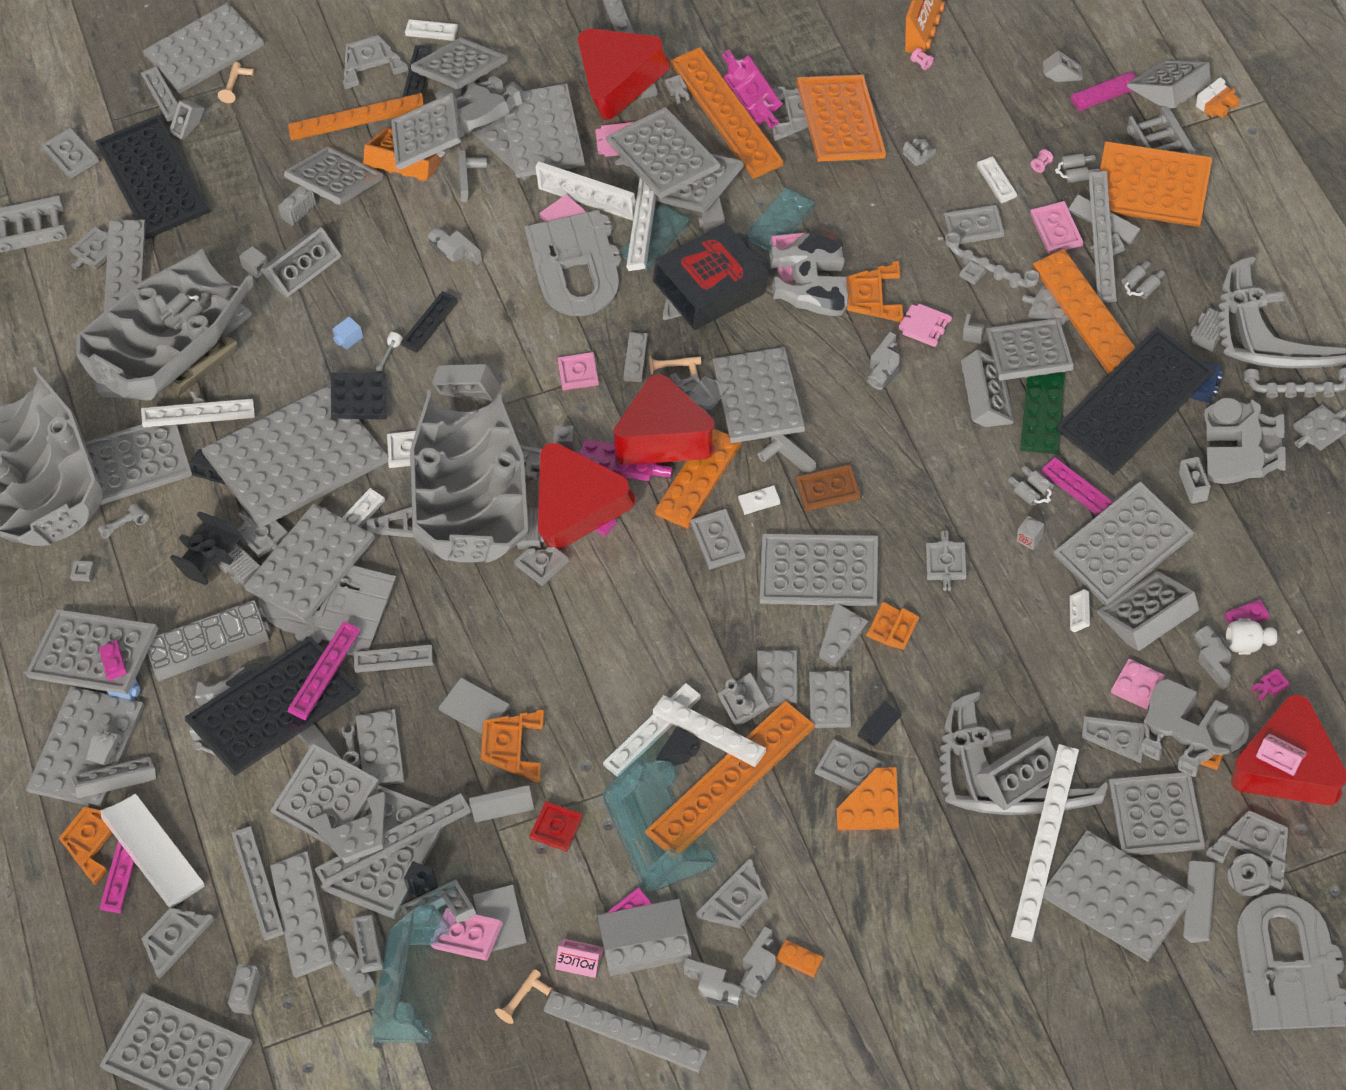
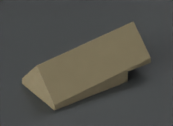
M222 334L210 350L169 384L171 389L179 397L235 353L237 342Z

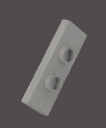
M372 914L352 918L362 973L383 969Z

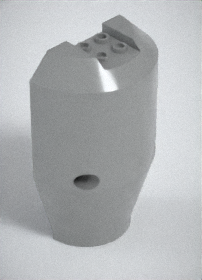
M200 249L195 254L137 284L77 334V357L88 374L97 383L105 384L115 393L121 395L122 398L150 401L217 343L243 298L252 289L253 277L248 275L240 287L233 286L217 273L208 261L204 250ZM179 293H183L186 296L197 295L200 306L203 309V312L190 318L188 321H183L182 326L177 330L173 329L172 325L179 320L178 315L195 301V299L188 298L189 304L174 317L169 316L163 322L160 321L159 316L165 312L164 307Z
M34 367V373L37 375V383L34 389L29 391L23 399L9 405L0 406V537L17 543L45 546L64 539L84 527L101 504L102 489L75 415L44 380L38 368Z
M427 390V398L410 448L413 535L421 546L446 561L491 562L500 558L519 544L528 532L523 452L503 405L501 394H497L496 399L484 408L468 412H458L438 406L431 398V390Z

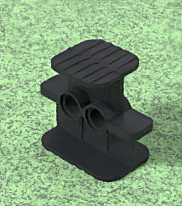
M199 511L197 516L202 521V524L191 537L183 534L179 537V540L188 548V551L182 558L171 555L170 559L190 580L208 585L209 582L203 574L210 565L219 562L231 565L233 559L228 554L236 543L244 547L248 543L231 523Z

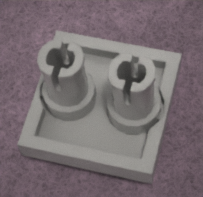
M752 673L747 674L737 682L734 679H729L725 684L726 689L718 693L734 726L737 728L770 707Z

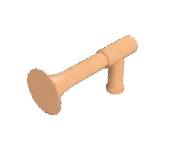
M234 62L226 89L218 93L219 99L225 103L234 102L235 95L232 93V89L238 74L254 76V68H240V63Z
M649 356L650 372L652 375L655 370L663 367L689 366L690 375L693 376L695 374L699 378L696 365H701V357L658 361Z
M534 969L506 1007L495 1010L496 1014L503 1021L510 1024L514 1022L512 1019L513 1011L532 987L545 993L546 996L551 994L553 988L538 980L541 976L539 971Z

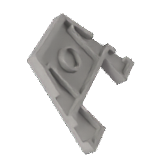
M379 35L346 44L344 88L348 89L359 85L356 75L358 71L389 63L393 75L408 71L407 64L403 63L400 57L391 51L390 47Z
M778 86V89L772 88L780 100L784 99L789 122L774 124L775 127L772 128L774 141H777L807 128L808 125L798 88H795V90H787L785 87Z
M384 792L368 797L371 815L333 829L327 814L312 818L309 821L313 829L330 845L331 849L344 863L384 849V817H386L385 802L387 798Z
M1249 810L1232 826L1231 830L1207 850L1206 856L1223 863L1231 846L1248 854H1254L1272 864L1270 867V885L1282 890L1284 885L1288 827Z

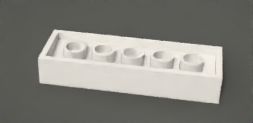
M539 161L535 166L539 189L561 197L567 194L576 202L630 220L634 219L636 206L634 193Z
M136 794L118 804L100 810L102 820L169 908H173L205 887L204 882Z

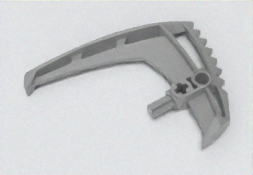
M1255 257L1241 259L1230 266L1222 287L1225 294L1220 297L1224 303L1218 306L1222 310L1218 317L1222 319L1219 327L1223 330L1219 335L1225 338L1221 343L1226 347L1223 352L1224 354L1244 362L1276 368H1318L1346 365V348L1304 345L1275 338L1264 324L1259 309L1266 306L1267 303L1284 301V293L1282 290L1265 292L1261 288H1253L1250 266L1255 262ZM1231 273L1234 274V292H1230ZM1229 310L1236 314L1244 349L1233 347L1229 327ZM1254 351L1283 354V356L1258 354ZM1291 355H1309L1321 357H1291Z
M979 692L963 696L952 703L944 727L947 735L942 737L945 745L940 747V750L944 753L940 757V761L944 763L940 767V771L945 774L941 777V782L947 784L943 787L942 791L948 794L945 802L982 813L1001 815L1041 814L1044 802H1018L1007 810H1003L994 801H981L977 799V797L989 798L983 793L975 776L976 773L989 766L984 751L991 747L992 743L1011 740V732L1009 728L990 731L984 727H977L974 703L980 699ZM956 710L958 711V731L952 733V718ZM962 741L965 744L959 745L956 742ZM950 751L960 756L969 796L955 795L950 769ZM1104 783L1100 788L1069 789L1067 798H1080L1067 799L1064 810L1103 803L1107 783ZM1039 788L1024 799H1045L1047 789Z

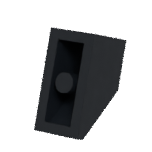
M676 727L656 757L657 768L664 769L687 763L691 756L694 757L698 752L697 737Z

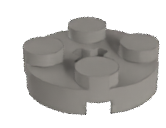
M1254 854L1238 856L1233 861L1234 864L1231 866V869L1229 868L1228 870L1229 884L1242 896L1257 895L1270 886V868L1262 858ZM1250 870L1254 873L1251 879L1244 878L1247 875V871Z

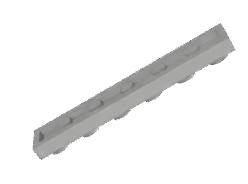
M251 826L232 832L231 834L264 941L284 935Z

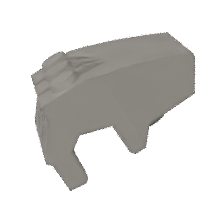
M914 138L912 144L907 141L903 147V155L908 157L907 159L912 161L915 166L925 163L936 154V149L932 148L926 139L918 140Z
M96 729L91 738L87 760L107 765L111 758L117 754L116 746L118 742L122 743L123 740L121 735L104 729Z

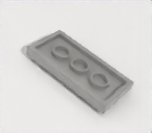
M395 709L356 716L362 771L379 779V786L404 783Z

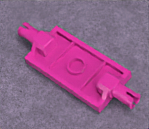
M727 50L725 52L727 56L724 53L722 55V58L728 64V74L723 79L757 126L765 120L769 128H774V123L777 125L779 121L773 112L783 103L749 55L743 60H737L732 51Z
M584 439L581 450L576 452L626 478L649 481L650 477L654 476L671 478L673 473V466L657 465V463L633 465L617 463L615 460L614 443Z

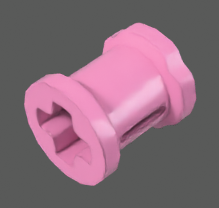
M917 48L911 55V61L920 64L923 70L928 69L934 60L932 56L925 54L922 48Z
M1042 149L1039 152V156L1031 161V167L1036 172L1042 173L1045 170V166L1053 161V155L1046 149Z

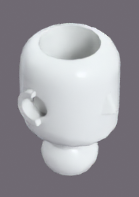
M1238 619V621H1233L1228 625L1226 641L1230 644L1229 649L1231 651L1251 655L1252 652L1260 650L1263 644L1267 646L1275 645L1277 642V631L1272 627L1262 629L1258 622L1251 621V619Z

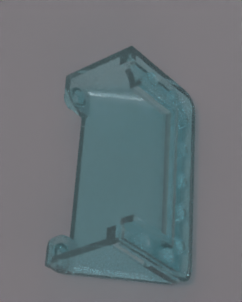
M637 758L606 787L603 799L641 887L645 891L655 892L708 871L718 862L710 850H702L698 853L694 842L684 852L677 853L673 849L665 852L646 835L645 831L676 803L669 789L675 782L676 771L672 762Z
M422 904L415 907L389 929L382 963L383 969H381L370 1027V1034L377 1042L430 1043L432 1033L428 1029L423 1028L421 1020H414V1008L408 1003H399L410 945L438 944L437 939L441 935H449L451 925L433 904Z

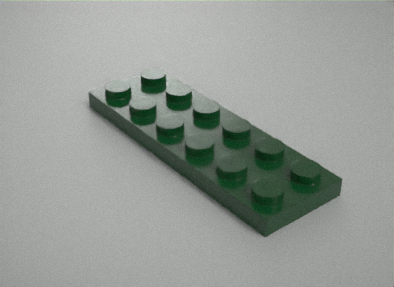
M1065 372L1027 377L1020 451L1058 454L1060 432L1056 430V427L1061 423Z

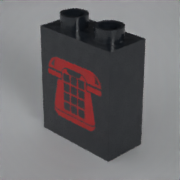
M725 223L656 258L653 282L695 331L764 295L767 278L770 276V267L763 257L756 258L749 250L748 241L742 233L738 232L735 234Z

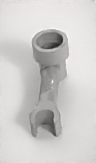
M132 504L128 509L130 513L111 524L100 526L98 530L102 538L107 539L114 530L131 520L137 525L145 524L149 519V515L138 504Z
M351 725L352 730L349 733H346L344 727H342L341 731L346 740L347 747L343 760L360 769V758L358 753L355 752L354 736L356 734L354 726Z

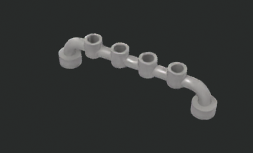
M951 232L946 235V246L954 254L962 258L964 265L972 261L983 267L985 272H993L994 279L1002 280L1005 278L1009 280V285L1012 288H1017L1019 285L1030 288L1038 284L1039 273L1037 271L1028 270L1024 275V279H1022L1018 273L1005 271L1002 265L995 266L989 263L987 258H978L970 250H961L958 247L960 244L959 234Z
M1346 368L1338 371L1339 380L1343 381L1341 384H1334L1332 382L1314 384L1308 382L1304 385H1296L1295 383L1257 384L1259 380L1258 370L1248 369L1244 371V381L1249 383L1253 390L1266 393L1268 398L1277 397L1278 392H1285V396L1288 398L1297 396V392H1304V396L1308 398L1314 397L1316 392H1323L1324 397H1333L1335 392L1346 389Z

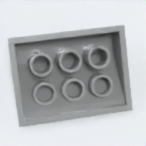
M1163 60L1127 83V87L1159 106L1175 108L1181 102L1186 101L1188 97L1195 95L1197 91L1204 89L1206 85L1211 83L1209 62Z
M1156 571L1130 588L1109 606H1103L1097 610V613L1126 644L1140 651L1182 621L1191 617L1199 611L1194 591Z
M679 899L598 915L609 976L683 962L686 958L692 960Z

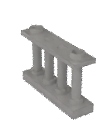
M1167 106L1161 107L1159 117L1136 124L1132 116L1129 117L1126 129L1128 134L1133 137L1137 146L1151 148L1148 144L1149 142L1164 137H1171L1173 143L1154 149L1166 151L1176 149L1180 153L1198 155L1172 111ZM1158 124L1164 125L1166 129L1144 136L1141 132L1143 129Z
M60 196L0 208V253L67 239L68 236L64 225H59L58 213L64 212ZM51 215L52 227L42 229L40 217ZM33 218L35 231L25 233L23 220ZM16 222L18 234L7 236L6 224Z

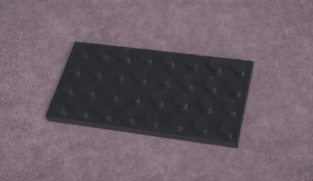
M159 115L95 141L135 219L145 220L146 239L211 212Z
M1156 327L1056 427V430L1108 472L1115 475L1214 375L1215 370Z
M310 636L186 715L185 721L229 771L236 776L358 696L360 689L339 667L306 721L288 712L289 706L324 652L320 645Z

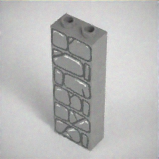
M251 601L155 636L148 650V655L158 681L269 641L267 633L270 630L267 622H262L261 618L265 616L261 606L257 607L255 601Z

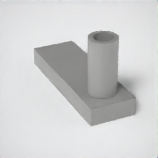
M458 150L460 202H468L467 168H486L487 160L486 157L466 158L465 150Z
M783 434L773 435L771 443L757 454L759 459L765 462L779 451L804 473L816 472V462Z

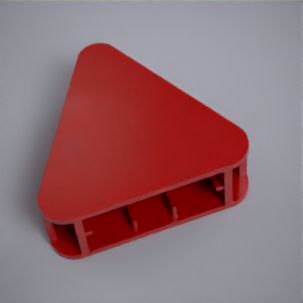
M586 29L579 34L577 39L590 94L600 117L604 120H611L670 68V60L665 56L662 49L663 43L657 36Z
M653 375L648 378L614 427L615 460L621 465L708 459L715 453V446L712 443L714 420L667 376Z
M549 443L542 448L540 453L538 532L548 547H555L560 551L634 507L636 497L634 492L629 489V483L625 477L558 443Z
M1292 695L1286 699L1238 756L1231 784L1239 792L1331 806L1337 804L1341 799V787L1346 784V769L1309 700L1301 695ZM1269 734L1307 752L1294 776L1256 757L1264 738Z

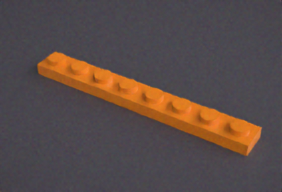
M422 93L289 123L290 138L293 141L401 116L423 106Z

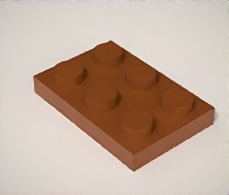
M851 465L795 477L805 512L860 499V492Z

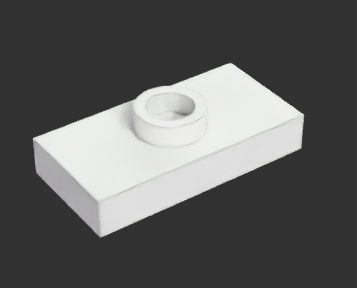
M774 486L738 496L744 515L780 504V499Z
M1084 589L1069 596L1070 630L1073 632L1090 626L1089 592Z

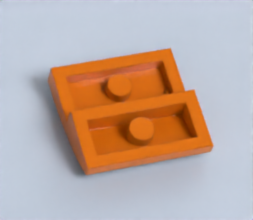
M882 602L866 636L880 643L904 650L919 616L904 608L898 610Z

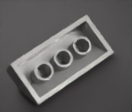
M319 227L314 228L262 267L261 271L270 284L287 298L342 256L324 229Z
M979 350L974 351L961 360L973 422L984 427L1013 424L1014 418L1006 380L998 379L993 357Z
M1048 736L1033 737L976 773L975 776L983 793L1000 808L1007 810L1050 781L1056 752Z

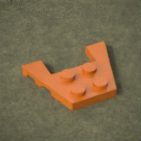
M899 261L892 262V265L886 267L884 265L879 266L877 270L870 272L866 270L847 276V311L901 322L903 320L902 304L883 305L881 279L900 278Z
M537 710L535 713L527 714V712L521 713L519 716L514 717L505 716L484 720L480 760L539 783L541 763L520 761L522 727L542 729L544 710Z
M83 807L59 839L91 882L96 885L107 870L92 860V858L112 835V832L102 820L100 810Z

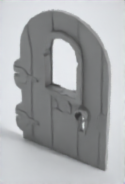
M599 210L524 226L541 292L545 301L560 313L570 316L594 314L606 308L614 300L618 292L619 278L616 267L621 264L622 259L619 255V249L614 245H609L607 236H610L613 229L610 219L606 215L600 214ZM549 246H553L554 248V257L551 256ZM587 264L594 290L591 294L584 297H576L570 294L562 269H567L574 265Z
M352 566L322 602L320 610H316L307 622L258 597L259 605L269 623L278 629L294 633L297 641L300 643L310 636L318 644H321L322 641L330 642L343 621L361 629L359 636L348 652V655L353 656L354 652L370 650L396 576ZM344 585H348L350 588H351V587H355V588H359L360 590L357 591V590L349 589L347 586H345V587H343V586H344Z
M1274 893L1263 895L1253 900L1245 907L1237 924V943L1252 1030L1346 1026V1005H1344V1002H1346V990L1339 987L1337 976L1343 971L1344 962L1343 960L1336 961V959L1342 958V952L1339 947L1331 944L1330 934L1321 914L1308 902L1289 894ZM1271 918H1288L1294 923L1299 932L1298 938L1302 960H1295V962L1273 960L1268 932V921ZM1267 978L1273 981L1271 987H1273L1274 996L1270 995L1269 980Z

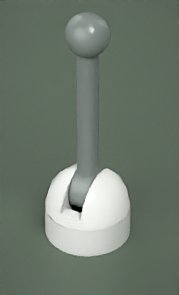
M390 332L387 338L389 348L380 365L376 367L377 372L383 371V365L392 348H396L401 344L403 338L399 334Z

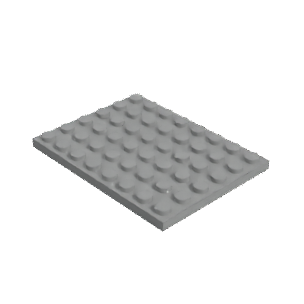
M331 385L202 448L204 456L259 528L388 462L389 458L359 419H331Z

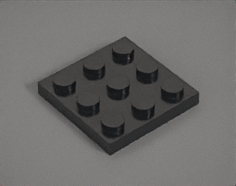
M331 372V419L387 420L386 373Z

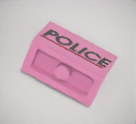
M1269 734L1264 738L1256 757L1294 776L1307 752Z
M563 939L558 946L555 969L596 978L598 962L603 955L604 947Z

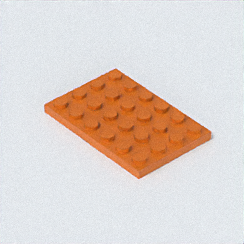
M864 75L797 77L796 84L817 162L885 159L886 151Z
M1105 142L1100 171H1107L1110 212L1117 215L1200 227L1212 157Z

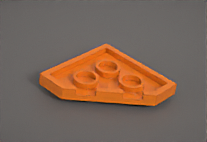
M896 767L875 768L837 808V831L899 829Z

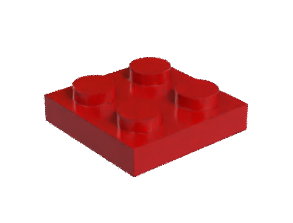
M545 801L529 837L531 840L567 852L583 820V814Z

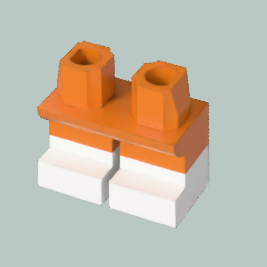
M1220 77L1198 94L1196 107L1211 117L1218 115L1223 118L1229 111V108L1226 106L1229 105L1235 109L1239 105L1240 99L1235 95V88L1230 89L1227 87L1225 80Z

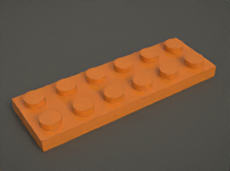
M713 429L712 443L715 446L714 455L708 459L687 460L655 509V515L689 529L691 526L690 520L696 518L742 445V442L731 443L728 434Z

